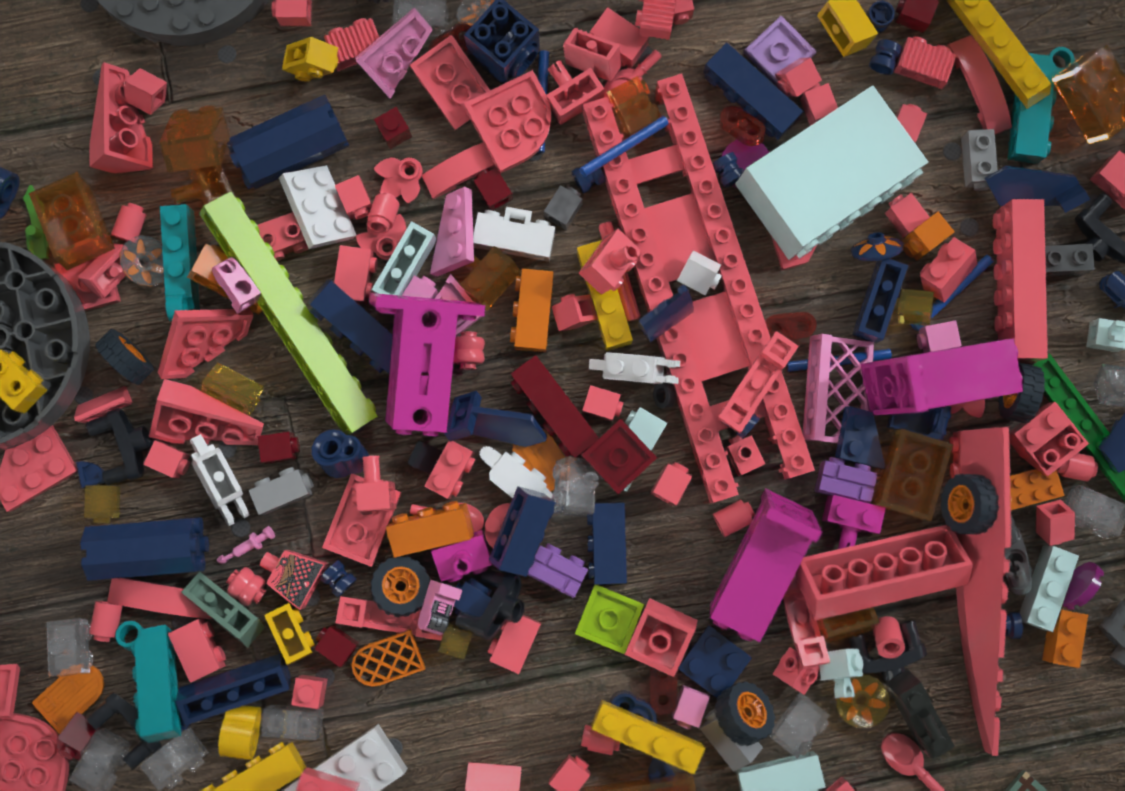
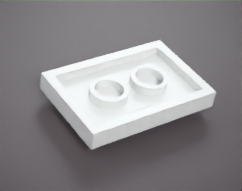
M327 165L283 173L279 177L309 249L351 240L357 235L345 211Z

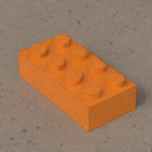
M1036 468L1010 475L1011 510L1065 496L1057 469L1049 476L1043 475Z

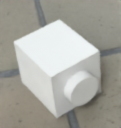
M693 250L677 281L706 295L709 288H716L722 276L718 274L721 264Z

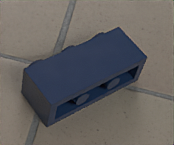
M892 259L876 262L852 333L853 336L876 344L884 340L908 265Z
M517 486L489 561L499 570L527 577L529 569L534 564L538 546L544 539V531L554 513L556 502L544 493Z
M625 503L592 504V509H587V525H593V536H588V552H593V562H588L589 578H594V584L627 583Z

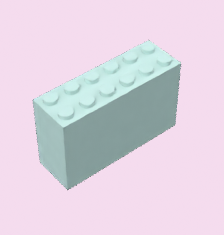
M872 85L748 166L735 185L788 260L796 255L800 259L812 251V248L816 245H821L830 239L838 230L842 231L859 216L863 217L873 210L877 204L884 203L900 189L903 190L913 183L916 178L924 173L921 169L928 163V160Z

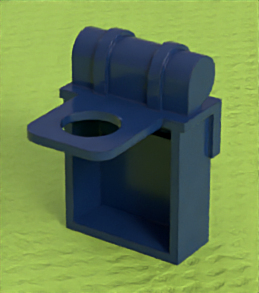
M941 406L921 412L890 414L887 428L910 434L911 437L921 440L943 443L944 436L947 433V424L951 418L952 407Z

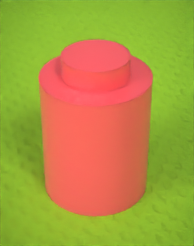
M128 203L127 206L122 205L111 235L120 240L136 244L147 217L143 213L144 208L133 203Z
M740 499L712 515L722 535L727 537L750 525L755 513L749 502L743 503Z
M95 601L89 634L94 635V640L110 642L111 637H116L122 605L107 601Z
M890 616L878 618L872 625L878 653L884 658L900 656L905 650V644L899 622Z

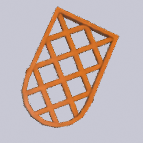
M411 629L363 646L356 652L352 661V671L356 679L362 684L371 687L384 685L426 669ZM406 635V637H405V639H404L403 642H401V641L395 639V638H398V637H401V636ZM409 636L414 647L406 644ZM389 641L386 648L379 646V644ZM392 642L401 645L398 654L388 650ZM371 647L369 654H365L362 652L363 650ZM404 647L413 651L410 659L401 656ZM374 648L384 652L380 660L371 656ZM386 654L396 657L392 665L383 662ZM415 654H417L420 664L412 661ZM358 655L366 658L363 666L355 663ZM398 659L407 662L404 671L395 667ZM369 660L378 663L375 672L365 668ZM381 665L390 669L387 677L378 673ZM410 665L418 667L416 669L408 671ZM356 668L361 670L359 674L357 673ZM393 670L400 673L399 675L390 678ZM364 671L373 675L370 682L361 678ZM375 677L382 679V681L373 682Z

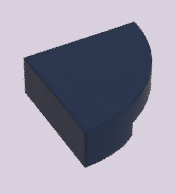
M76 462L81 488L105 484L102 477L104 470L100 466L90 462Z
M656 757L652 758L648 768L649 782L652 789L655 790L673 777L675 773L667 762Z

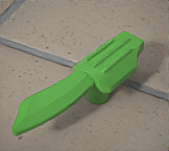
M29 185L23 197L31 219V225L25 230L27 249L32 254L45 260L48 259L50 248L48 227L42 225L40 202L34 187Z

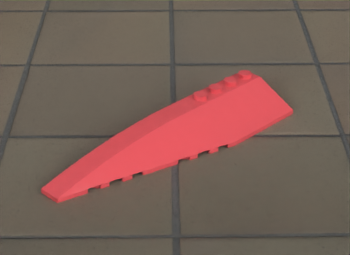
M1009 427L953 432V437L949 441L950 452L953 453L950 477L954 478L957 474L983 475L995 486L999 499L997 519L994 521L992 528H989L987 532L981 534H957L955 532L973 564L968 585L956 587L958 616L966 673L984 750L992 756H998L1000 720L998 717H995V712H999L1001 708L1002 697L997 690V684L1003 682V670L999 669L998 660L999 658H1004L1007 617L1006 611L1001 608L1002 604H1005L1008 599V588L1003 582V576H1005L1006 572H1009L1010 561L1005 558V548H1011Z

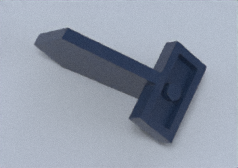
M1004 166L984 178L999 206L1005 205L1012 199H1043L1044 206H1060L1066 213L1090 200L1086 190L1079 184L1077 178L1070 174Z
M477 391L454 397L447 423V432L444 434L449 441L474 434L523 447L542 443L547 439L546 433L532 414L480 407L482 397Z

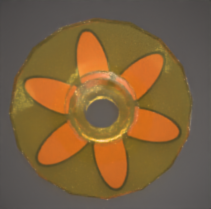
M869 675L850 678L855 697L836 698V707L840 716L849 725L856 728H871L878 725L886 717L890 707L889 694L886 687L877 678ZM860 695L865 697V702L862 705H858L856 702L857 697Z

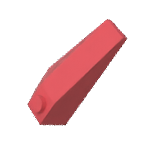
M104 62L101 65L90 137L89 167L114 174L150 170L153 168L152 142L150 137H146L143 128L145 123L143 115H139L138 109L135 106L124 101L123 83L129 72L126 69Z
M164 379L156 401L149 437L175 444H184L185 440H191L201 434L206 444H209V441H223L226 445H258L257 436H261L264 423L190 385Z

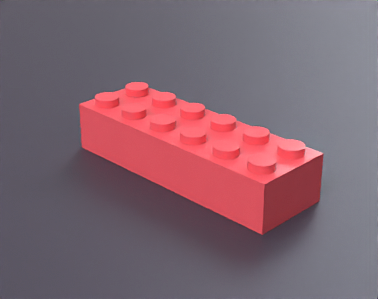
M1012 199L994 213L992 221L993 228L996 229L993 252L997 254V264L994 266L993 271L994 279L997 280L994 304L998 306V316L995 317L994 327L995 331L998 332V341L1014 338L1018 349V362L1030 365L1048 358L1044 200Z
M942 525L803 557L796 571V580L814 620H820L968 585L973 564L955 532L950 530L949 526Z

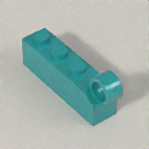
M1057 47L1048 55L1029 53L1051 82L1050 95L1026 109L1014 93L1012 128L1010 129L1007 160L1038 164L1049 155L1051 141H1048L1054 124L1051 110L1057 97V93L1054 91V82H1056L1058 77L1068 72L1075 62L1074 54L1066 47ZM1053 56L1062 57L1065 61V68L1057 67L1053 63Z
M186 204L160 206L166 313L170 322L173 320L175 311L200 310L199 283L187 278L197 259L194 211Z
M126 621L118 627L116 640L126 650L132 651L133 656H135L136 666H133L132 674L134 681L137 682V692L134 694V703L139 714V719L135 723L136 732L140 738L149 743L180 737V712L176 705L178 694L176 655L168 633L173 631L167 625L144 629L135 621ZM137 629V638L130 643H126V634L130 630Z

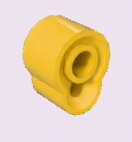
M243 705L225 712L219 736V756L249 760L254 758L259 739L261 707Z

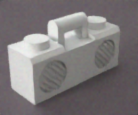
M506 207L504 217H501L500 213L496 211L485 210L484 213L478 212L473 235V246L478 249L550 262L555 227L551 226L550 222L544 220H536L535 223L531 222L532 211ZM510 218L525 220L524 224L510 222Z

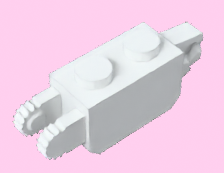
M606 352L604 360H589V369L603 370L602 377L604 379L662 384L663 382L678 384L679 380L675 376H663L664 366L671 368L680 367V361L665 360L663 357Z
M201 434L192 438L190 443L195 453L191 454L193 460L191 464L215 509H219L228 526L235 523L233 515L226 506V504L234 501L239 514L243 518L248 517L249 512L241 498L243 495L242 490L221 450L215 448L213 444L207 446Z
M490 446L483 447L479 451L480 458L492 468L489 472L490 480L513 498L517 486L546 494L556 502L554 509L558 505V499L546 488L547 484L543 482L546 477L535 468L530 471L523 466L526 461L513 451L510 455L505 452L502 456L495 449L490 448Z

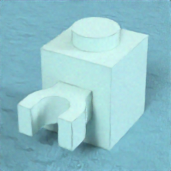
M1102 318L1091 321L1089 323L1086 347L1112 352L1125 350V321Z
M859 649L829 651L830 663L819 665L821 680L835 681V698L855 697L850 678L863 676V659L859 654Z

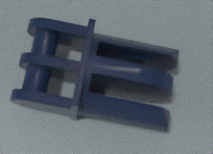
M1115 271L1103 277L1099 282V287L1116 303L1114 308L1122 306L1125 309V275L1120 271Z

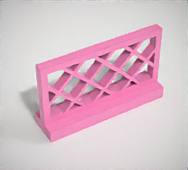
M828 334L810 336L803 436L806 441L838 443L841 423L836 418V415L843 408L849 406L848 404L855 397L860 401L861 409L868 411L864 382L857 389L850 378L857 371L862 376V363L873 362L874 342L832 337V335ZM832 343L839 344L844 351L837 360L831 354ZM858 346L865 347V352L867 353V358L860 363L852 353ZM846 357L855 366L848 374L839 364ZM834 368L842 377L835 386L829 380V372ZM845 382L853 392L846 400L838 392V389ZM832 394L840 403L833 412L827 406V399ZM830 420L838 429L832 437L825 436V426Z

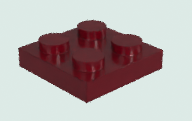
M622 419L615 423L581 455L617 494L622 492L657 459L654 453Z

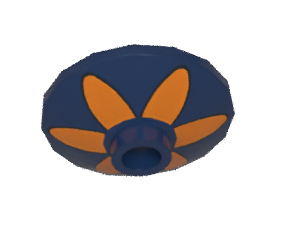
M876 232L869 234L868 238L852 246L851 255L863 261L889 259L904 250V243L898 238L884 236L883 233Z

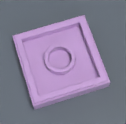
M780 16L743 53L777 86L778 80L775 76L777 72L799 58H812L817 51Z

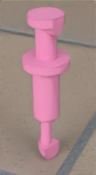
M268 526L259 535H256L254 532L249 535L250 539L234 547L232 553L225 557L223 555L219 556L217 562L224 564L232 557H240L253 548L261 549V542L268 538H275L274 531Z

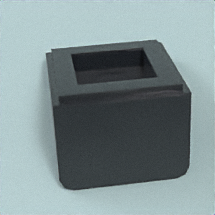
M418 440L407 464L431 474L443 451Z

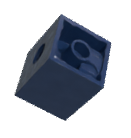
M495 0L464 34L468 56L502 85L522 75L540 51L539 29L505 0Z

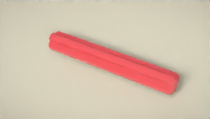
M611 222L599 225L602 240L614 231ZM625 272L622 276L624 281L617 290L628 322L640 318V312L628 273Z

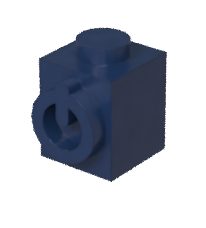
M471 577L464 585L458 583L456 586L457 589L462 590L460 599L455 600L454 612L457 615L460 612H465L481 617L492 598L490 596L492 590Z

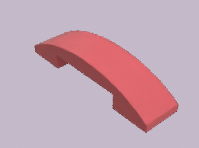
M970 35L948 44L947 47L951 49V52L957 54L954 62L955 67L962 70L980 111L977 116L983 130L994 129L996 135L1011 129V118L1001 86L989 60L977 41Z
M482 142L443 161L424 173L422 178L432 198L435 199L456 189V185L477 176L481 171L487 168L492 169L496 165Z
M776 331L730 397L718 419L738 433H741L799 346Z
M795 573L782 600L799 660L803 668L829 664L830 659L824 637L820 634L817 620L813 618L797 583Z
M126 577L111 579L107 600L109 603L166 614L212 619L181 593L184 588Z
M340 596L335 622L337 624L397 633L411 629L415 637L442 641L443 634L437 635L419 628L418 620L421 609L407 617H395L391 614L390 616L385 614L383 610L377 607L373 600Z

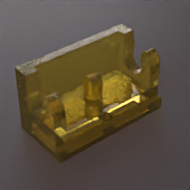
M217 362L202 381L201 391L250 416L261 400L258 397L262 393L264 386Z

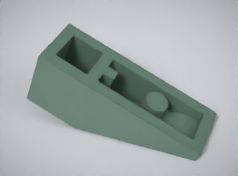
M201 572L181 592L247 648L265 628L255 615Z

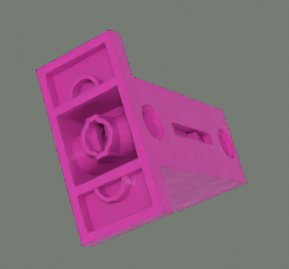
M370 293L369 304L375 306L377 311L395 314L385 421L398 434L409 435L412 434V430L423 431L422 434L426 436H438L439 432H447L457 317L463 320L476 321V316H484L485 305L468 301ZM428 312L429 319L426 323L422 324V316ZM420 409V414L413 418V413Z
M1014 338L862 363L861 369L868 411L873 412V415L927 411L930 408L1023 392V377L1019 371L1018 349Z
M767 488L764 489L761 495L762 502L710 603V618L713 619L715 625L726 630L728 627L738 631V636L750 642L753 639L758 642L761 641L811 541L817 542L821 534V529L812 510Z

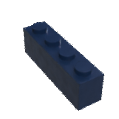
M727 42L706 63L703 71L706 80L713 86L718 85L724 91L725 97L730 102L739 104L743 108V113L749 119H755L760 123L762 130L769 137H775L779 140L803 113V110Z
M327 279L307 302L312 306L309 312L320 321L324 318L332 324L329 329L340 339L345 335L352 341L349 347L360 356L364 353L372 359L369 364L380 374L383 370L390 374L393 335L332 280Z
M282 653L180 687L176 698V705L184 724L188 725L290 690L291 674Z

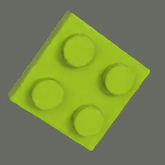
M594 584L575 634L625 654L644 604Z

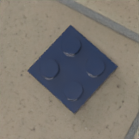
M708 625L681 661L678 669L717 698L721 695V692L734 684L752 657Z

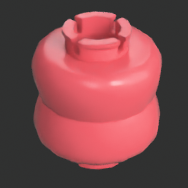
M460 332L461 336L455 337L453 363L460 365L462 370H471V368L476 370V365L483 364L485 359L483 353L485 341L483 338L476 336L477 332Z
M244 567L240 572L235 569L226 584H229L227 593L231 597L238 599L244 606H250L253 602L258 604L267 591L263 589L266 581L263 577L255 575L248 567Z

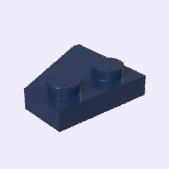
M851 406L844 408L835 458L867 465L876 469H885L873 412Z

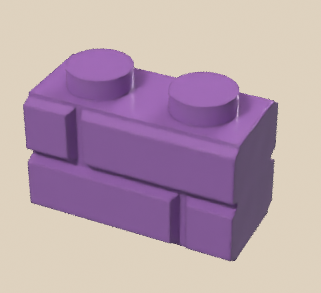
M829 457V461H821L815 486L816 493L836 495L868 504L871 503L877 473L871 472L870 466L855 463V467L844 465L845 460Z
M547 543L546 547L540 545L535 555L534 564L529 569L527 575L574 598L588 571L587 568L583 567L585 561L573 555L567 559L560 555L561 549Z

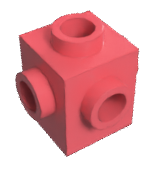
M789 647L787 652L781 657L773 675L805 695L811 684L816 681L820 669L819 666L803 668L797 651Z

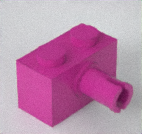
M828 495L822 521L839 525L842 528L838 549L855 546L858 532L880 534L886 508L836 495Z
M482 530L475 532L470 540L431 549L441 581L448 580V582H454L463 578L464 574L472 571L473 574L485 572L488 570V566L492 565L489 561L490 552Z

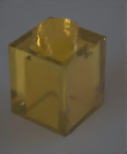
M901 289L900 298H897L894 307V313L898 314V323L931 325L934 292Z
M85 485L84 518H93V523H110V518H119L120 486Z
M448 624L438 652L464 660L468 653L473 632Z

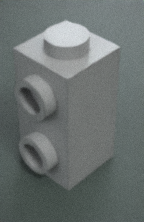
M994 129L968 130L961 137L965 188L974 187V191L988 190L990 188L984 178L998 170Z
M294 467L279 472L280 477L272 481L268 477L255 482V488L250 489L249 493L258 515H266L313 495L310 488L314 486L309 474H304L303 470H295Z
M714 708L705 716L707 721L700 730L734 772L750 764L763 747L759 742L751 746H741L736 742H732L724 734L722 728H720L715 714L716 709Z

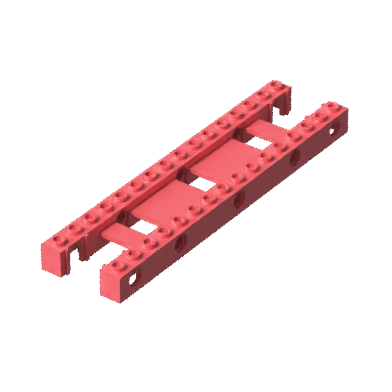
M678 74L657 81L655 89L656 102L659 101L660 105L665 104L669 125L665 127L666 132L669 131L673 146L632 159H628L627 153L624 152L602 166L601 169L606 179L605 184L620 230L641 250L633 269L648 313L662 301L673 296L669 282L678 280L693 250L721 264L718 273L722 275L720 279L724 291L693 301L694 312L656 338L661 355L665 360L680 361V367H665L668 375L679 378L678 384L672 383L676 391V401L709 502L715 503L739 495L736 488L739 485L738 482H734L726 457L728 452L724 451L718 431L731 428L718 419L728 401L709 406L702 381L746 367L749 371L771 338L683 75ZM608 96L583 104L582 114L597 157L624 139L623 133L620 134L613 114L614 106L613 103L610 104ZM682 171L683 176L687 177L691 194L644 208L637 187L638 184ZM781 371L754 414L759 418L764 417L770 434L768 440L769 442L772 441L773 445L777 444L780 450L783 464H780L781 468L778 470L779 473L782 472L785 480L815 471Z

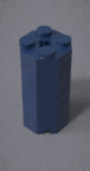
M325 94L230 137V141L226 142L231 152V159L236 168H240L243 174V181L248 189L262 187L279 179L283 173L297 171L350 146Z
M201 517L85 527L80 542L81 550H86L87 557L81 558L82 568L87 580L205 571L206 566L204 552L209 551V539L207 536H203V520Z

